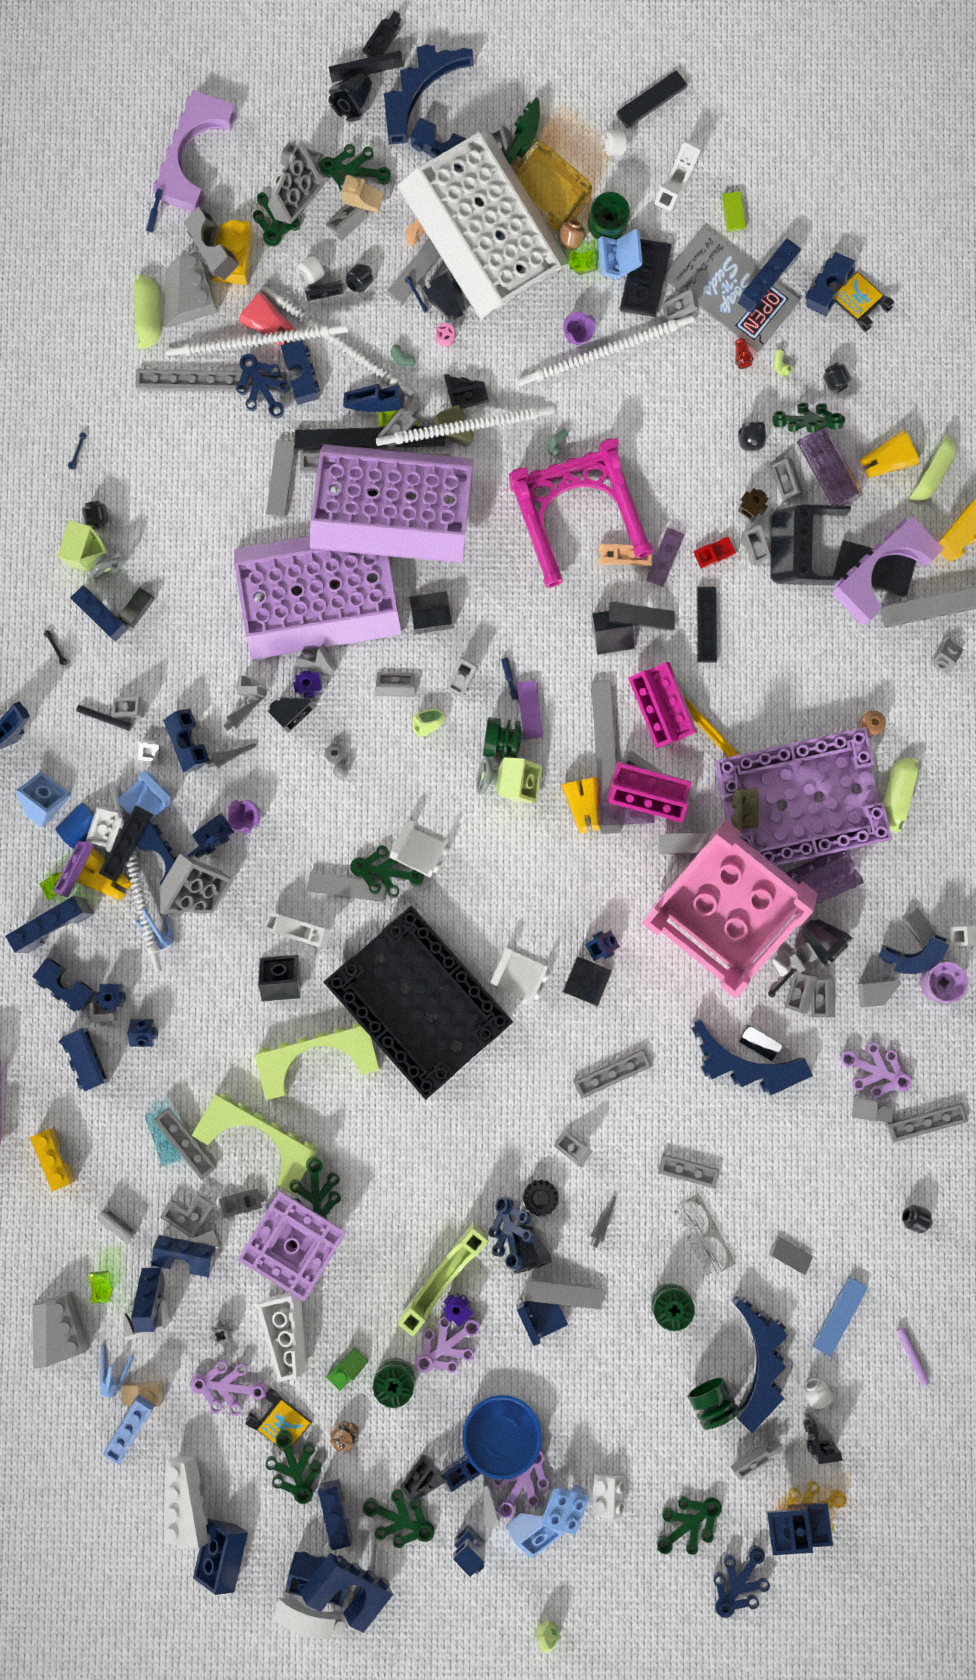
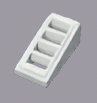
M484 1481L485 1528L500 1527V1519L488 1481Z

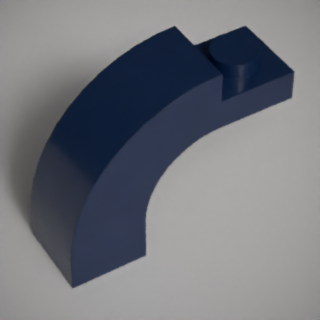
M931 933L926 946L921 951L913 954L902 953L883 945L879 957L886 963H896L894 970L903 974L922 973L930 970L943 959L950 945V939Z

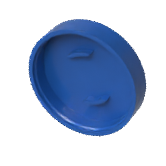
M508 1395L489 1397L478 1403L467 1416L462 1431L463 1449L471 1465L481 1474L499 1480L518 1477L531 1468L540 1453L542 1445L540 1422L534 1411L518 1398Z

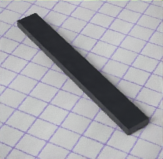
M414 426L410 430L412 432L414 429L418 431L419 428L423 430L424 427L429 428V426ZM385 427L295 430L296 450H320L323 445L356 448L389 447L386 445L377 446L376 438H378V435ZM439 434L438 437L434 435L433 438L429 436L428 439L424 437L423 440L419 438L418 441L415 439L412 442L408 440L407 443L404 441L402 444H397L396 447L445 446V437Z

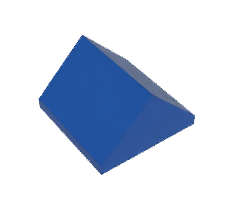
M82 802L55 830L61 839L74 850L78 841L86 842L94 813Z

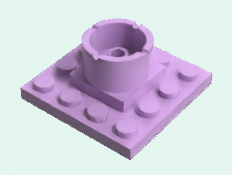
M279 1190L237 1260L305 1302L347 1231ZM292 1240H294L297 1243L296 1246L292 1245Z

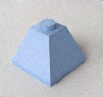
M39 772L16 790L26 816L40 827H43L54 818L71 795L42 772Z
M521 1513L513 1517L506 1527L515 1544L531 1558H534L564 1534L562 1531L544 1527L541 1523L543 1516Z

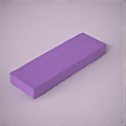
M536 681L517 683L524 740L543 738Z
M83 841L77 842L53 893L69 897L94 845Z

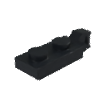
M394 11L389 19L381 20L364 46L363 54L373 57L386 52L400 29L398 25L401 22V14Z

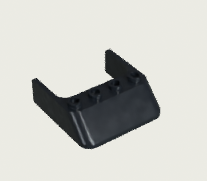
M803 504L776 510L771 518L770 577L772 581L777 584L834 586L842 577L819 576L814 573L812 568L813 516H847L851 511V506Z

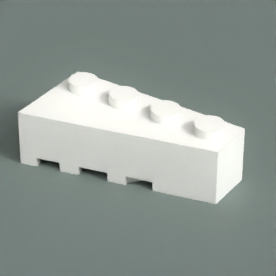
M289 1292L266 1298L257 1304L279 1382L297 1378L306 1371L302 1300Z
M178 1455L167 1461L164 1520L165 1544L199 1549L211 1541L210 1534H207L206 1529L208 1522L207 1516H204L202 1504L204 1499L199 1489L201 1482L196 1457Z

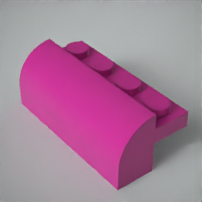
M665 662L650 670H643L628 677L656 748L674 744L698 732L670 662Z
M617 761L613 778L610 780L607 800L611 804L683 823L688 807L686 800L692 782Z

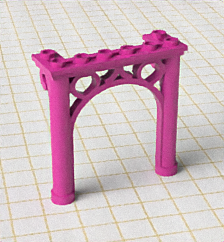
M608 438L599 444V452H589L583 457L571 458L559 465L552 464L547 469L541 471L534 470L529 475L527 467L523 469L516 468L509 473L510 491L515 493L544 575L543 581L546 588L556 587L563 583L564 580L546 534L543 518L549 504L557 496L570 489L590 487L607 493L618 506L636 558H644L654 552L652 544L648 542L620 465L618 438ZM598 469L603 475L595 481L589 479L587 473ZM583 471V480H580V477L572 476V474ZM607 476L609 477L612 488L606 484H603ZM562 478V481L557 484V489L554 490V485L551 481ZM542 486H547L551 492L547 497H539L535 494V490ZM533 500L537 503H542L539 515Z

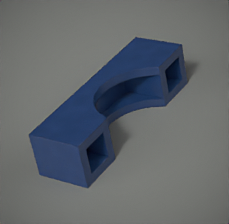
M786 238L742 292L738 304L753 314L778 279L784 273H787L795 263L802 249Z
M150 822L137 847L141 851H155L163 858L165 874L160 881L161 885L176 861L177 856L174 857L171 850L173 849L167 840L164 841L161 837L163 832L159 825H154V823Z

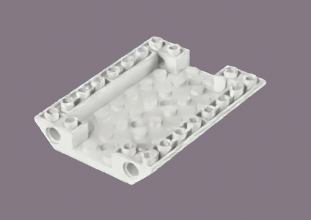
M490 131L478 132L417 168L397 186L480 319L508 303L515 295L536 282L545 280L570 264ZM454 165H460L463 169V172H456L454 170ZM475 198H480L483 201V206H477L474 201ZM495 232L503 233L504 240L497 239ZM516 265H522L525 272L519 273L516 270Z

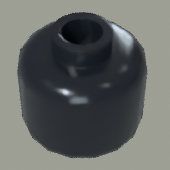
M357 263L346 274V284L353 292H364L373 282L372 270L368 265Z
M836 362L824 370L826 373H824L823 379L829 390L841 392L849 387L847 383L851 380V375L844 364Z
M100 500L85 503V506L82 508L85 524L92 526L93 529L103 528L104 523L109 521L106 505L100 503Z
M911 1205L905 1208L902 1213L904 1226L911 1231L924 1233L932 1227V1215L926 1208Z

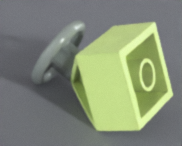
M68 520L57 556L69 567L90 571L89 576L92 580L107 578L123 567L124 559L121 557L109 558L104 541L91 526Z
M484 757L478 769L477 792L483 795L490 784L495 785L497 793L501 797L516 802L537 803L542 766L526 759L504 757L498 770H493L491 759Z

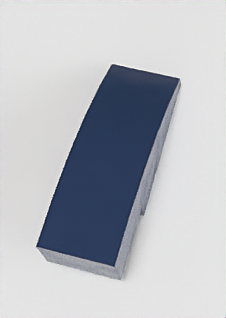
M379 384L344 392L343 406L347 409L365 412L395 411L404 408L405 396L400 385L381 389Z
M466 1455L441 1471L447 1479L444 1485L450 1492L455 1491L467 1481L471 1482L481 1474L471 1465Z

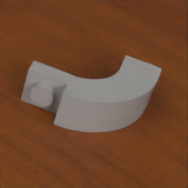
M713 833L659 835V854H698Z

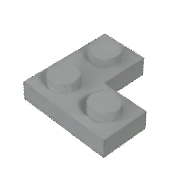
M200 1194L196 1196L188 1210L171 1200L160 1218L193 1239L215 1204Z

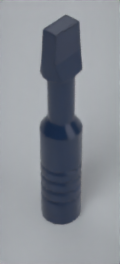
M157 188L154 206L151 209L146 231L152 233L158 215L159 202L163 195V190Z
M508 657L503 658L501 662L506 680L509 683L510 695L512 700L518 699V694L513 684V674Z

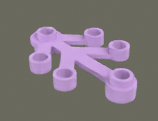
M871 1042L866 1046V1050L872 1055L876 1066L857 1059L856 1054L851 1051H845L840 1056V1061L844 1066H856L873 1073L862 1079H854L852 1086L856 1090H862L865 1086L884 1078L891 1081L881 1087H871L870 1094L875 1098H879L884 1093L894 1089L907 1091L912 1085L911 1076L906 1072H902L897 1060V1053L893 1050H887L884 1058L891 1063L894 1074L887 1071L879 1053V1046L876 1043ZM871 1045H875L876 1050L874 1052L870 1051ZM890 1052L894 1054V1057L891 1060L888 1058V1054ZM846 1055H849L851 1057V1060L849 1062L845 1061ZM900 1078H904L905 1080L903 1085L899 1084ZM857 1081H861L862 1083L861 1087L857 1088L855 1085ZM878 1088L880 1091L878 1095H874L873 1093L874 1089Z
M441 1316L439 1319L440 1330L437 1348L431 1353V1340L435 1336V1331L428 1327L423 1332V1351L415 1359L417 1370L427 1373L435 1368L455 1373L458 1370V1362L454 1359L448 1362L436 1360L441 1355L463 1358L466 1361L472 1360L474 1351L471 1348L467 1347L463 1350L452 1347L467 1335L475 1336L480 1330L479 1322L473 1318L468 1319L464 1324V1328L446 1341L450 1322L448 1321L447 1325H442L441 1320L446 1318ZM474 1323L476 1327L475 1329H469L468 1325ZM431 1331L433 1335L427 1337L425 1333ZM470 1351L472 1355L471 1357H466L464 1353ZM427 1359L429 1363L423 1365L421 1361ZM454 1363L456 1368L450 1369L449 1364Z
M220 1360L208 1373H198L192 1377L190 1381L192 1391L197 1394H203L210 1404L211 1412L215 1414L222 1410L223 1404L220 1400H216L210 1389L219 1392L230 1407L229 1411L233 1416H238L241 1413L242 1405L235 1401L230 1392L248 1394L256 1400L264 1398L267 1393V1387L263 1382H256L253 1386L231 1383L238 1376L246 1374L248 1367L245 1363H239L232 1372L219 1382L210 1380L217 1374L226 1372L228 1363L225 1360ZM219 1364H224L225 1369H219ZM243 1366L245 1371L239 1372L238 1367ZM201 1381L203 1386L198 1387L196 1382ZM255 1389H260L261 1394H255ZM213 1404H218L220 1409H214ZM237 1406L239 1412H234L233 1407Z
M542 1447L535 1463L522 1475L502 1480L501 1483H497L493 1479V1484L496 1487H502L505 1483L516 1481L507 1499L501 1501L498 1506V1512L502 1518L508 1519L513 1516V1504L524 1484L528 1495V1505L536 1507L539 1504V1497L535 1494L530 1473L535 1467L538 1477V1488L541 1490L548 1488L549 1481L542 1467V1463L545 1460V1451ZM540 1480L547 1482L544 1486L539 1484ZM534 1497L537 1499V1501L535 1503H531L529 1501L530 1498ZM508 1505L510 1509L505 1511L503 1506Z

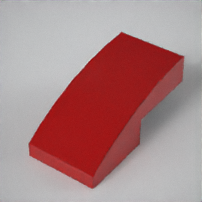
M729 536L693 551L701 569L736 555Z

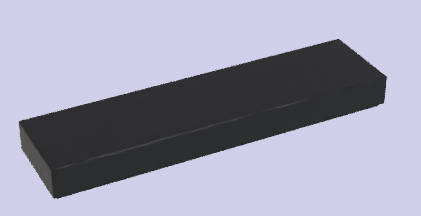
M399 50L329 66L328 68L331 83L361 72L369 75L403 67L401 51Z
M676 70L619 109L616 115L628 129L686 89L687 83Z
M697 587V663H716V587Z
M611 602L609 603V622L672 631L675 630V611Z
M135 805L99 874L114 882H118L154 814Z

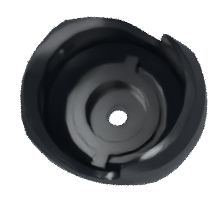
M743 423L742 428L738 430V442L741 449L745 451H758L765 446L767 437L765 423Z

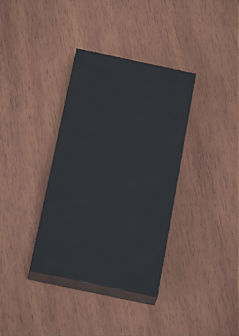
M640 239L642 265L627 274L620 311L657 317L672 244Z
M842 540L833 576L849 577L846 573L854 566L858 568L861 565L859 561L866 554L871 556L874 553L871 550L873 548ZM889 555L880 558L875 563L872 571V588L906 597L916 560L901 555Z

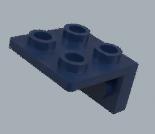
M222 813L215 816L192 834L198 847L187 855L188 857H196L198 859L205 854L210 855L217 850L215 848L217 845H223L230 840L229 836L234 831Z
M524 1301L516 1305L517 1312L533 1346L541 1343L540 1338L568 1325L558 1304Z

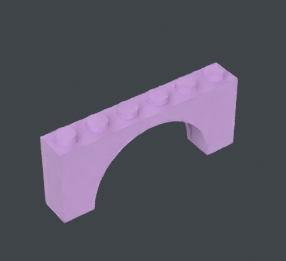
M194 90L186 99L185 111L181 113L178 129L174 131L172 136L173 142L171 147L167 148L166 160L164 164H161L159 178L153 184L154 194H156L157 188L163 190L160 201L191 212L198 206L201 208L205 196L201 188L193 185L183 175L181 170L183 152L187 144L201 132L210 129L231 130L237 116L234 104Z
M913 516L907 521L903 519L896 526L898 530L895 533L891 530L884 537L885 542L883 544L879 542L871 549L874 552L871 556L866 554L859 561L861 565L858 568L854 566L846 573L849 576L847 579L842 577L834 585L836 589L831 594L862 626L867 624L883 609L874 596L871 584L872 571L877 560L889 555H903L916 560L925 567L944 549Z

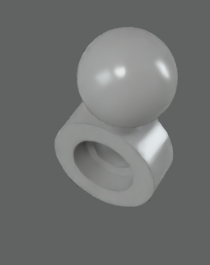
M337 744L330 745L326 749L325 755L328 762L335 765L333 774L338 779L345 778L348 774V768L342 764L345 759L344 749ZM333 751H338V755L332 756L331 754Z

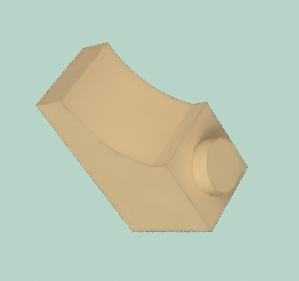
M346 175L341 191L343 204L379 213L384 192L370 187L365 182V179Z
M163 1381L123 1384V1406H132L137 1396L140 1395L154 1404L155 1407H159L164 1401Z

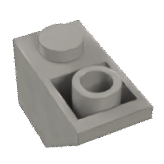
M883 977L881 982H875V979H864L862 984H858L860 1007L885 1005L901 985V980H894V977Z

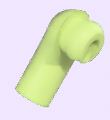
M776 350L773 367L781 376L787 377L792 373L793 369L783 362L784 351Z

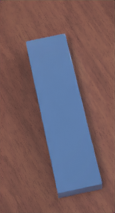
M849 1276L812 1345L814 1348L830 1357L832 1356L868 1289L866 1285Z
M138 1395L103 1455L119 1465L155 1405Z

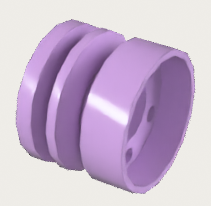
M939 962L930 970L923 972L920 978L922 992L928 999L934 1002L952 1003L958 1001L965 996L968 990L969 979L967 973L961 966L953 962ZM945 980V984L939 985L938 981Z

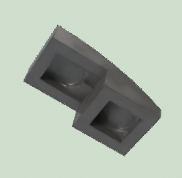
M258 1188L219 1198L223 1218L263 1208Z

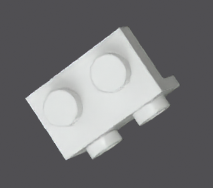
M97 805L86 842L106 847V851L110 852L118 838V830L122 829L124 823L120 811Z
M594 1474L592 1515L612 1520L622 1515L624 1511V1475Z

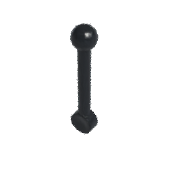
M45 630L44 636L49 639L59 657V663L66 665L67 659L61 655L51 637V632Z
M791 968L783 980L773 990L768 992V996L771 998L775 997L776 992L794 974L796 969Z

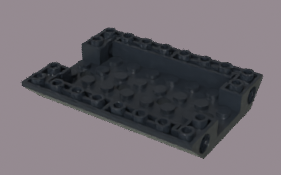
M412 905L385 927L377 937L354 957L352 956L323 981L425 1100L513 1023L512 1019ZM382 953L386 956L384 964H377L375 962L377 954ZM404 982L410 983L412 987L411 991L406 994L400 990V986ZM429 1011H433L437 1015V1019L433 1023L428 1022L425 1018ZM455 1040L462 1043V1049L459 1052H454L451 1049V1044Z

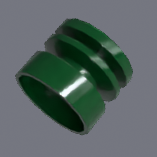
M605 192L595 198L588 217V229L595 239L598 240L603 236L617 240L623 235L630 216V208L626 199L615 192Z
M488 717L483 757L496 758L498 750H502V758L506 757L507 751L511 752V758H516L521 744V721H516L515 729H510L511 720L508 719L506 727L503 728L501 727V718Z
M665 1283L653 1292L650 1300L651 1310L660 1326L669 1331H680L692 1322L695 1315V1305L689 1293L681 1285ZM673 1305H676L677 1309L672 1313L669 1308H673Z
M400 1358L387 1359L380 1364L375 1373L372 1386L374 1396L380 1404L389 1408H397L409 1402L413 1395L416 1380L412 1366ZM391 1382L397 1384L396 1389L393 1386L390 1387Z
M719 1377L708 1380L695 1387L687 1395L693 1409L700 1410L697 1413L698 1420H701L700 1424L705 1430L714 1429L728 1423L740 1412L737 1404H734V1398L728 1396L730 1390L724 1378Z

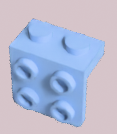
M633 229L617 240L603 236L598 239L602 276L619 279L642 265L639 230Z
M144 770L139 774V781L122 794L117 801L129 815L132 813L135 805L154 814L151 819L153 820L171 804V794L165 787L161 788L157 784L158 780L152 773L148 774Z
M573 1485L572 1490L555 1487L543 1515L542 1525L576 1535L590 1496L577 1485Z

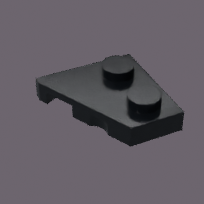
M444 374L452 407L459 405L460 409L489 402L485 382L471 381L468 378L451 377L450 374Z
M423 1454L400 1488L410 1500L416 1501L446 1483L447 1479L433 1461Z

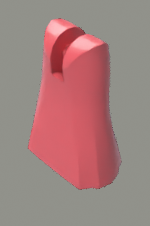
M262 292L257 293L239 317L240 323L262 335H265V333L270 335L271 332L273 334L275 332L280 334L279 329L284 333L286 330L289 332L294 330L296 332L290 322ZM285 340L284 343H282V341H280V343H279L278 345H284V344H287L288 342H287V340Z

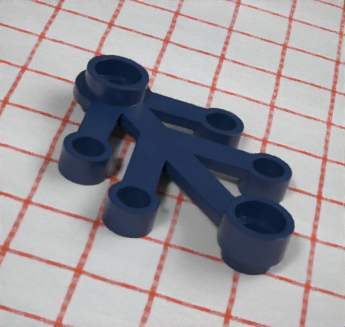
M253 354L243 355L239 360L240 368L243 371L240 382L236 386L237 393L241 396L248 393L246 384L249 375L251 374L254 379L249 399L245 402L246 408L249 411L257 409L256 400L260 389L269 404L268 410L270 415L276 419L281 418L284 415V407L280 402L275 401L267 386L279 388L282 393H286L290 389L288 381L260 376L257 371H266L272 377H277L281 373L277 364L270 365L258 362ZM247 362H252L251 366H246ZM273 368L278 369L276 373L271 372ZM287 384V387L282 389L281 385ZM245 387V390L241 392L239 388ZM249 403H255L253 407H248ZM280 409V413L275 414L274 410Z
M503 1196L498 1198L495 1203V1209L498 1214L488 1231L490 1237L498 1238L492 1248V1254L502 1257L505 1254L504 1244L507 1239L510 1254L506 1258V1266L512 1270H519L523 1267V1258L518 1254L515 1234L522 1237L523 1241L531 1243L535 1239V1233L513 1223L511 1215L517 1217L520 1223L528 1224L531 1221V1214L515 1208L513 1200L510 1197ZM504 1220V1226H503V1229L501 1230L500 1225H501L502 1221Z
M754 1545L749 1549L748 1555L750 1559L738 1579L735 1570V1558L732 1555L725 1556L724 1565L727 1568L731 1585L728 1595H726L724 1587L726 1582L724 1574L716 1572L713 1575V1581L717 1586L719 1599L715 1603V1610L720 1617L728 1618L734 1614L736 1609L746 1607L757 1609L759 1607L757 1596L749 1595L746 1599L735 1600L738 1594L755 1590L767 1592L770 1589L769 1581L764 1577L759 1578L758 1581L746 1583L756 1565L761 1564L765 1560V1553L760 1546ZM755 1554L761 1555L759 1559L754 1558ZM728 1560H733L732 1565L726 1564ZM722 1577L723 1580L721 1582H717L716 1578ZM762 1582L767 1583L766 1587L764 1588L760 1587V1584ZM755 1599L756 1603L751 1605L749 1604L750 1600ZM724 1605L729 1606L728 1610L726 1611L722 1610V1607Z

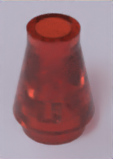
M741 338L735 341V364L740 369L748 368L753 364L754 358L746 344V340Z

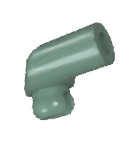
M400 345L392 346L390 353L397 364L415 365V357L405 356Z
M562 428L551 438L548 451L554 457L561 453V448L558 445L568 436L566 429Z

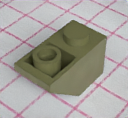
M459 405L439 412L434 420L439 427L440 424L444 426L445 423L449 425L450 422L453 424L455 421L459 423L460 420L464 422L466 416ZM471 429L469 431L464 430V432L459 431V433L454 432V434L449 432V435L444 433L443 436L465 447L469 446L474 440V434Z

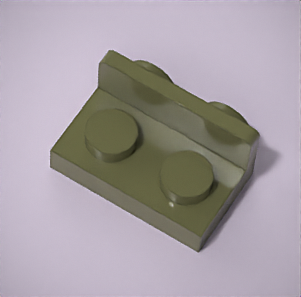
M734 790V797H731V805L734 808V815L731 816L732 825L740 832H742L743 828H758L759 790Z

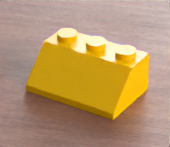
M230 220L219 225L216 229L214 246L221 244L231 250L240 265L225 280L219 276L214 277L211 274V282L248 285L253 241V228L250 221Z
M976 498L965 508L938 541L944 548L939 554L949 562L955 558L959 559L966 551L963 548L967 544L971 545L976 539Z

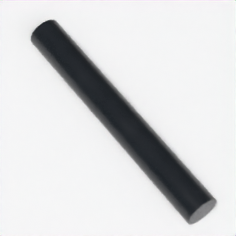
M82 705L77 706L76 712L128 731L132 729L131 723Z

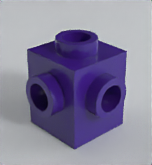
M308 670L300 672V675H296V681L293 682L295 693H298L300 697L312 699L317 694H323L319 672L311 673Z
M458 1292L454 1296L450 1294L443 1301L442 1310L444 1311V1317L449 1322L453 1321L458 1327L473 1314V1309L469 1305L471 1302L464 1294L460 1295Z

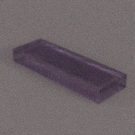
M667 527L646 581L664 587L685 534Z
M618 805L597 807L598 826L655 823L654 815Z

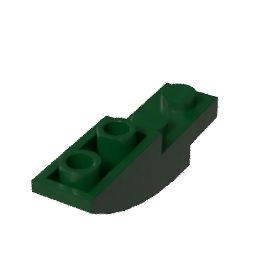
M535 97L532 103H527L523 111L525 113L524 116L520 115L514 124L517 127L514 132L516 136L512 141L514 145L512 147L508 146L504 153L510 166L517 156L523 160L525 159L536 136L540 120V102L537 97Z

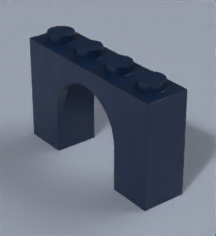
M72 896L7 934L5 937L14 953H29L43 945L42 938L68 924H79L94 915L85 898Z
M332 1553L327 1556L300 1591L306 1606L322 1612L339 1590L351 1585L360 1586L356 1597L343 1614L349 1626L362 1633L366 1631L394 1595L387 1579L384 1577L379 1578L372 1571H365L358 1564H351L343 1556H336Z

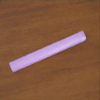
M900 1327L896 1331L922 1385H927L929 1383L928 1377L904 1327Z

